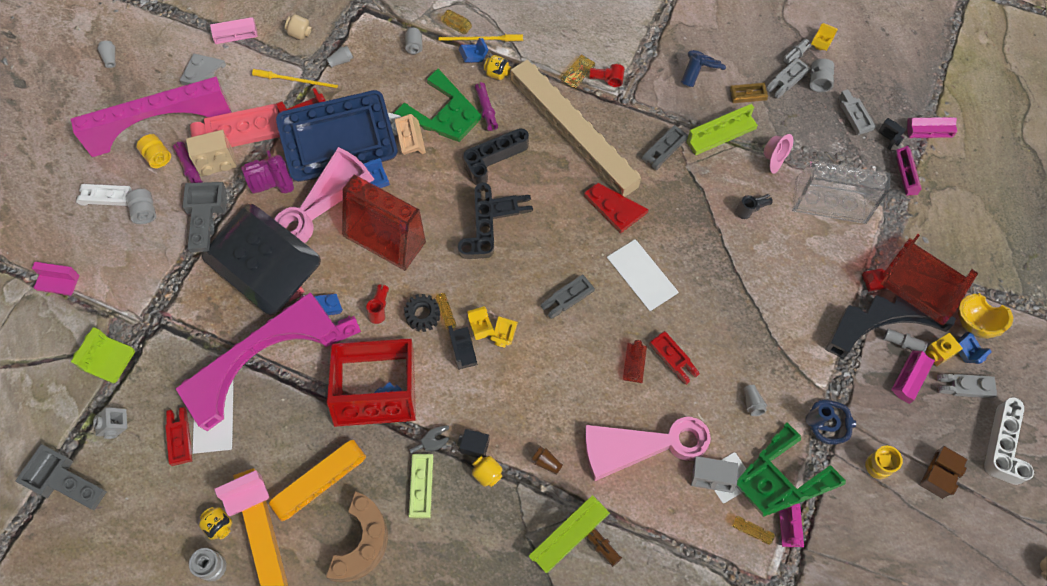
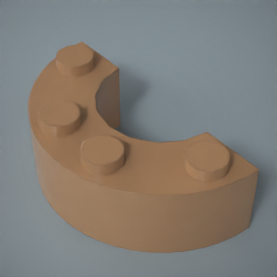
M356 491L348 513L361 522L363 529L362 540L351 553L343 556L333 555L326 576L330 581L351 582L366 576L379 564L386 551L388 529L384 516L371 499Z

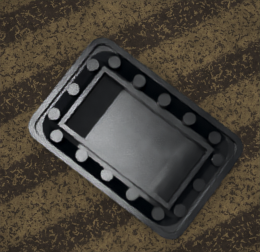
M254 204L244 206L210 243L209 251L202 253V259L206 264L268 315H274L279 312L318 268L321 262L320 256L313 249Z

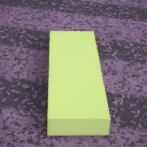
M412 454L409 518H431L433 454Z

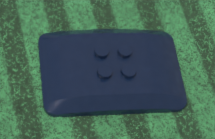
M377 90L282 111L276 117L291 178L297 182L319 178L338 147L348 151L363 164L378 158L381 159V162L394 159L398 153L385 100L382 93Z

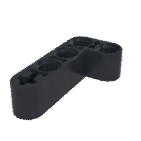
M522 128L516 129L466 150L463 155L464 166L472 182L475 185L482 182L487 183L488 166L526 151L529 147L528 131Z
M482 182L475 187L477 238H464L458 243L459 255L464 259L490 258L494 254L492 190L489 184ZM481 191H485V201H482ZM482 208L489 210L485 215L479 213ZM483 226L490 228L487 233H482L480 229ZM487 244L491 249L489 251H482L481 246ZM465 245L472 247L469 252H463L462 248Z

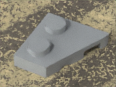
M193 53L180 82L182 85H188L212 78L215 75L214 72L220 67L224 68L226 63L221 59Z

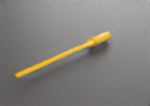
M523 34L483 37H439V41L478 40L479 38H483V40H502L505 42L523 41Z
M252 70L253 76L269 78L270 80L272 78H280L338 88V85L277 75L272 71Z

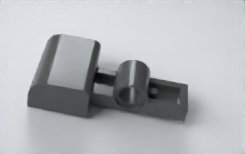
M223 182L185 183L183 209L187 214H191L188 240L189 252L209 251L210 237L214 234L213 213H225L227 192Z
M42 444L15 480V482L45 498H49L52 492L56 490L94 511L107 493V491L67 471L74 461Z

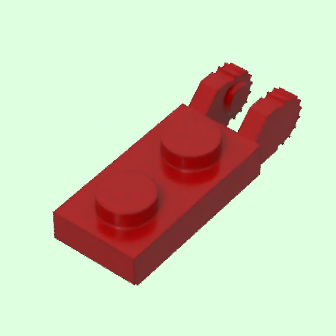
M663 331L649 342L651 348L674 374H677L684 384L687 385L690 382L689 377L682 370L684 366L695 378L700 375L697 368L692 364L691 359L666 331Z
M185 407L179 408L180 422L176 423L174 412L172 410L166 411L167 425L165 426L168 459L171 466L193 462L188 414Z

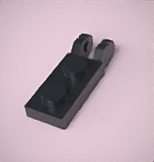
M513 195L492 199L493 219L532 212L533 206L518 207V203L530 201L531 195ZM486 208L481 209V214L483 215L489 212Z

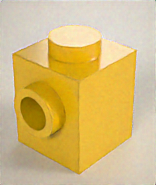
M948 333L929 345L925 353L928 357L935 360L934 364L937 367L955 356L963 348L951 333Z

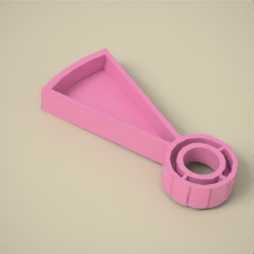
M338 147L301 207L286 208L274 220L285 228L292 221H298L297 228L291 233L306 243L314 230L313 219L373 181L374 178L362 162L348 151Z
M683 417L676 420L668 434L586 425V456L593 479L597 481L668 449L675 457L681 460L693 461L696 456L701 457L706 452L711 440L710 432L701 420L693 417ZM684 431L693 433L697 438V445L692 448L683 446L680 443L679 434Z

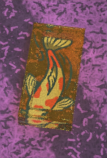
M581 54L561 77V81L576 89L590 73V68L595 67V62Z

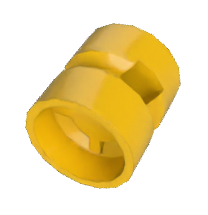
M148 134L138 141V151L145 157V160L152 168H161L170 161L171 153L157 135Z
M888 445L881 446L868 456L865 461L867 472L876 479L889 477L898 471L903 464L901 453L896 448Z

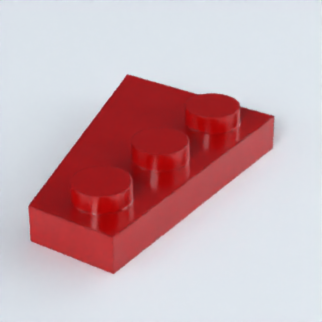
M600 183L595 184L584 193V197L620 234L649 211V209Z

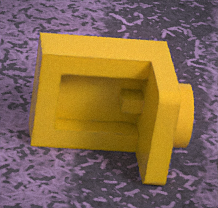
M822 23L811 45H814L818 50L827 51L838 29Z
M485 306L467 312L475 340L495 335Z
M499 316L494 330L495 335H492L490 339L495 341L494 345L504 348L506 345H511L518 321Z

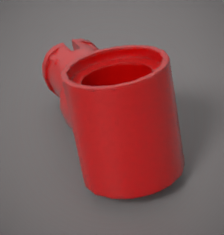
M612 64L610 68L606 69L590 68V79L605 80L611 87H620L623 84L625 68L621 64Z
M382 284L377 285L374 298L366 305L368 319L373 324H380L386 318L385 300L389 292V287L383 285L382 289Z

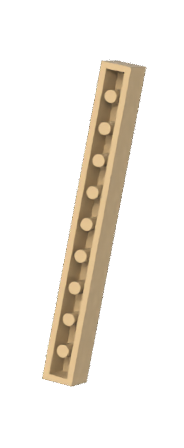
M527 59L511 69V81L615 192L626 197L639 188L640 174L628 165L627 160L621 157L616 149L605 141L603 135L598 133L593 128V125L582 117L580 111L576 110L570 101L560 94L558 88L552 86L548 78L538 71L536 65L531 64Z

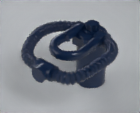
M691 50L688 52L690 60L681 83L694 87L702 66L725 70L726 66L720 60L704 55L700 51Z
M822 399L816 401L812 405L810 412L806 415V423L810 426L815 437L825 444L836 445L845 443L850 440L853 428L856 427V420L851 416L850 409L846 405L832 400ZM834 406L845 412L846 434L840 438L829 439L823 437L819 430L835 432L840 428V418L834 413ZM834 418L836 422L835 427L824 426L826 421Z

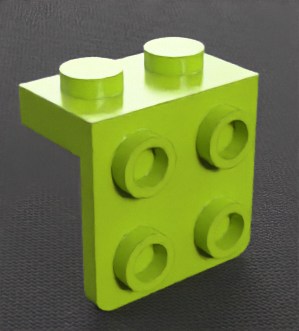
M93 327L85 336L79 350L74 353L71 363L81 371L110 383H116L134 355L135 350L128 345L108 338L101 330Z

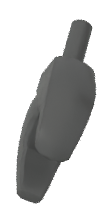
M449 425L438 426L429 430L420 439L421 444L409 449L410 453L412 454L422 448L425 451H435L445 446L449 441V437L441 440H436L435 437L449 430Z

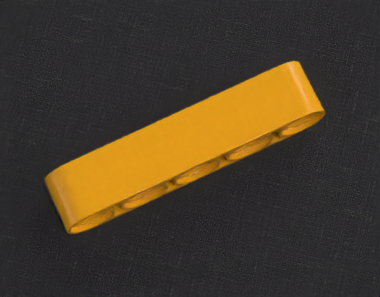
M355 440L348 441L272 498L269 502L270 507L280 521L289 519L366 459L365 453Z

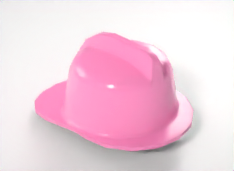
M786 134L783 137L773 136L764 148V155L770 160V171L773 174L778 172L792 149L793 136L791 134Z

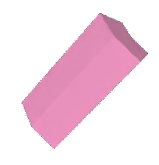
M253 17L210 25L215 44L258 37Z

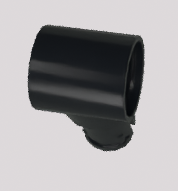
M769 194L757 198L746 195L735 209L736 215L741 219H748L752 213L759 211L760 208L771 205L773 203L772 197Z

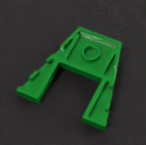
M437 69L427 79V84L451 99L432 120L405 102L393 114L400 115L401 117L412 114L424 130H432L438 132L441 136L460 142L482 119L481 114L441 70Z
M786 422L780 433L773 437L769 446L762 450L758 459L753 464L751 463L739 477L736 487L758 512L765 517L846 484V480L830 465L797 489L771 462L801 441V435Z

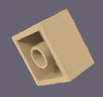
M223 130L186 139L189 157L200 176H208L237 167L233 149Z

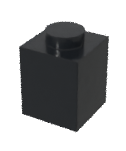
M465 429L464 435L460 434L457 446L460 447L461 454L485 458L490 436L489 434Z

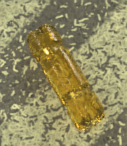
M437 294L436 301L446 328L448 329L450 325H452V328H455L456 321L453 318L446 294Z
M736 516L732 526L734 528L742 529L744 533L758 540L762 539V542L768 545L772 544L775 537L774 533L768 530L764 531V528L750 521L746 522L740 516Z

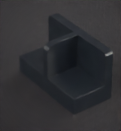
M452 325L448 326L458 370L478 365L468 327L453 330Z

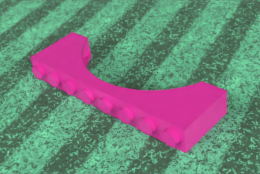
M216 76L71 118V123L75 136L91 157L109 153L114 140L122 131L136 122L149 117L167 113H193L213 117L232 112L227 97Z
M310 292L300 297L292 306L285 308L281 314L268 320L263 327L251 332L249 337L242 342L236 343L228 352L218 356L214 362L201 368L196 375L184 380L176 388V391L198 427L209 431L224 420L225 400L229 387L238 371L255 354L273 344L295 339L310 340L326 346L341 335V332Z

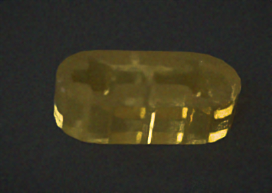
M446 10L441 16V20L445 25L462 34H467L472 28V24L467 18L451 10Z

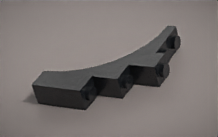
M902 286L892 302L887 298L876 295L869 303L866 312H863L858 307L848 305L842 313L825 350L844 359L860 337L884 325L916 323L947 332L954 325L956 318L950 316L947 312L932 307L928 303L919 301L922 294L916 292L913 288Z

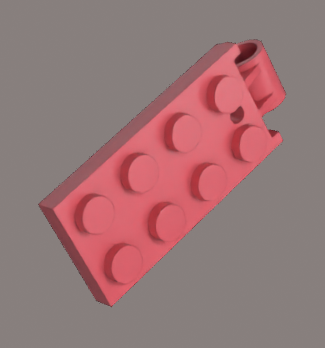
M276 104L204 118V124L201 122L190 124L191 137L223 130L231 147L278 138L280 135L276 117L279 111Z

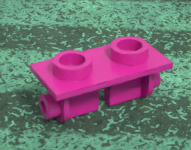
M348 316L338 321L336 327L341 332V335L324 347L360 333L361 330L355 316Z
M800 504L780 510L782 547H804Z

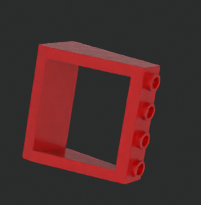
M412 338L332 344L327 405L334 427L416 421L415 367ZM406 359L407 391L343 395L344 363Z

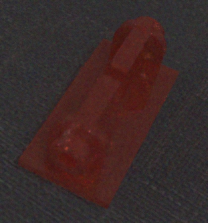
M641 340L627 343L623 372L624 381L643 383L647 346L643 345Z

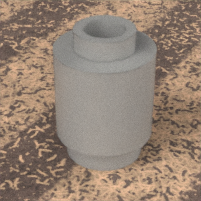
M409 28L405 33V48L408 53L418 54L423 49L422 34L417 28Z

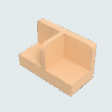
M412 114L395 119L402 153L405 155L419 151L421 154H425L426 151L419 121Z

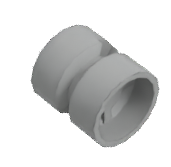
M818 59L812 63L810 88L813 91L827 92L833 88L835 69L833 61Z
M136 189L126 195L129 214L133 223L147 224L155 220L156 211L150 191Z
M201 548L192 554L189 560V569L194 576L210 582L216 581L224 575L227 563L221 554L209 548Z

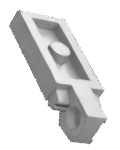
M848 89L842 91L839 96L840 105L856 134L861 135L873 131L875 124L861 100L856 97L853 98Z

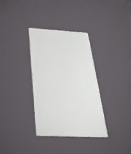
M636 240L607 256L649 311H652L679 293Z
M233 381L225 400L224 420L209 431L198 427L194 420L193 454L232 450Z

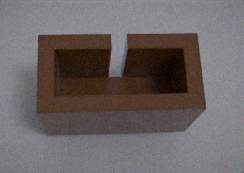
M946 446L941 447L935 452L919 485L942 499L949 495H954L958 489V484H956L958 479L966 472L967 467H965L968 459Z

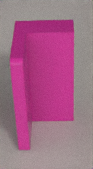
M34 262L32 267L39 275L34 286L36 291L69 296L73 294L80 275L72 267Z

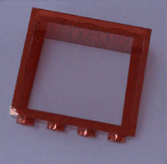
M355 174L351 177L343 188V237L406 271L426 243L420 209Z

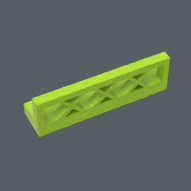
M749 104L691 129L687 138V144L695 156L756 130L758 125L751 116L754 106Z
M592 495L529 555L530 559L537 562L545 573H549L610 512Z

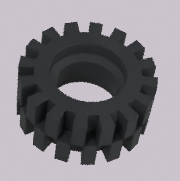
M419 294L415 295L416 299L411 297L410 303L407 301L406 307H404L407 324L412 329L416 328L418 332H420V329L426 332V328L432 330V326L436 327L438 325L437 321H440V309L436 299H432L430 295L426 297L425 294H422V297H419ZM426 307L430 310V314L427 318L419 319L415 316L416 310Z

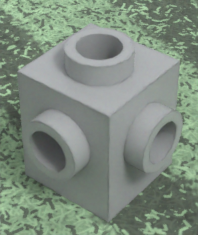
M109 407L97 414L93 420L96 436L114 439L127 429L126 409Z

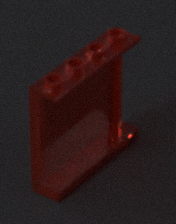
M917 234L914 239L909 238L882 274L885 278L881 285L941 325H944L957 310L977 277L978 272L971 269L966 276L962 275L916 245L915 242L920 236Z

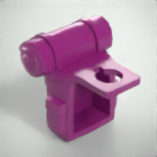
M269 150L267 151L269 159L255 160L241 167L246 183L252 193H259L272 187H278L281 193H290L294 190L293 180L287 171L285 161L280 155L272 156Z

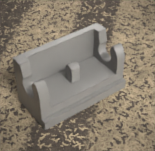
M696 456L691 486L733 493L737 485L738 463Z

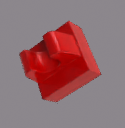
M882 268L865 271L862 274L868 292L886 289L889 286L888 276Z

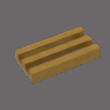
M765 83L731 85L729 89L731 98H733L732 103L766 101L768 99Z

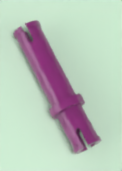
M480 82L481 89L477 83L475 90L482 109L481 115L485 119L487 129L493 131L492 124L495 130L498 128L495 118L496 113L491 106L485 83Z
M176 142L179 148L174 144L173 149L183 166L184 175L189 179L190 183H203L198 174L199 172L189 157L184 142Z

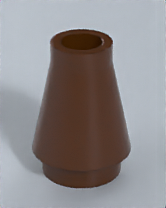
M541 446L531 459L535 462L534 465L548 470L555 475L558 474L563 466L547 448L544 449Z

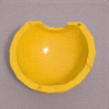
M980 293L966 296L961 301L958 311L962 327L978 338L988 339L1001 336L1012 326L1014 319L1010 308L1004 305L993 307L986 302V297Z

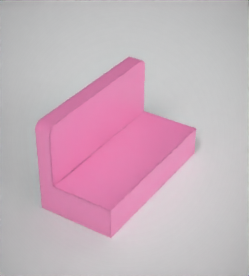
M256 470L215 489L217 497L223 501L228 516H233L269 499L262 475Z

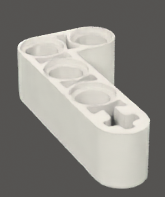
M1009 398L996 409L984 468L989 475L1018 485L1031 479L1034 475V470L1029 463L1014 458L1024 405L1017 398Z

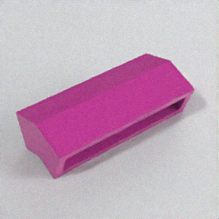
M908 118L909 138H953L958 132L956 127L957 118Z
M905 146L896 150V159L906 196L918 195L922 188L911 149ZM903 158H905L906 163H907V167H906V168H905V165H904V162H903ZM908 175H910L912 185L909 184Z
M912 351L892 388L894 394L908 404L912 403L935 360L928 357L923 351Z

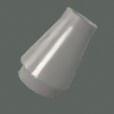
M101 41L98 44L97 50L104 61L105 67L113 68L116 66V47L111 41Z
M346 45L345 47L341 46L327 60L330 66L334 67L351 62L350 60L354 57Z
M746 386L744 392L747 412L751 416L764 414L767 411V404L756 389V386Z

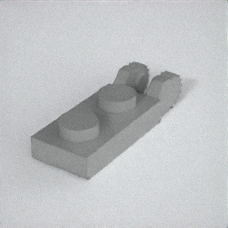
M796 58L775 77L766 90L771 92L777 84L781 86L775 93V97L778 99L785 91H788L802 79L811 68Z
M959 374L937 375L939 382L952 383V386H940L938 388L939 393L980 398H995L997 396L995 377Z

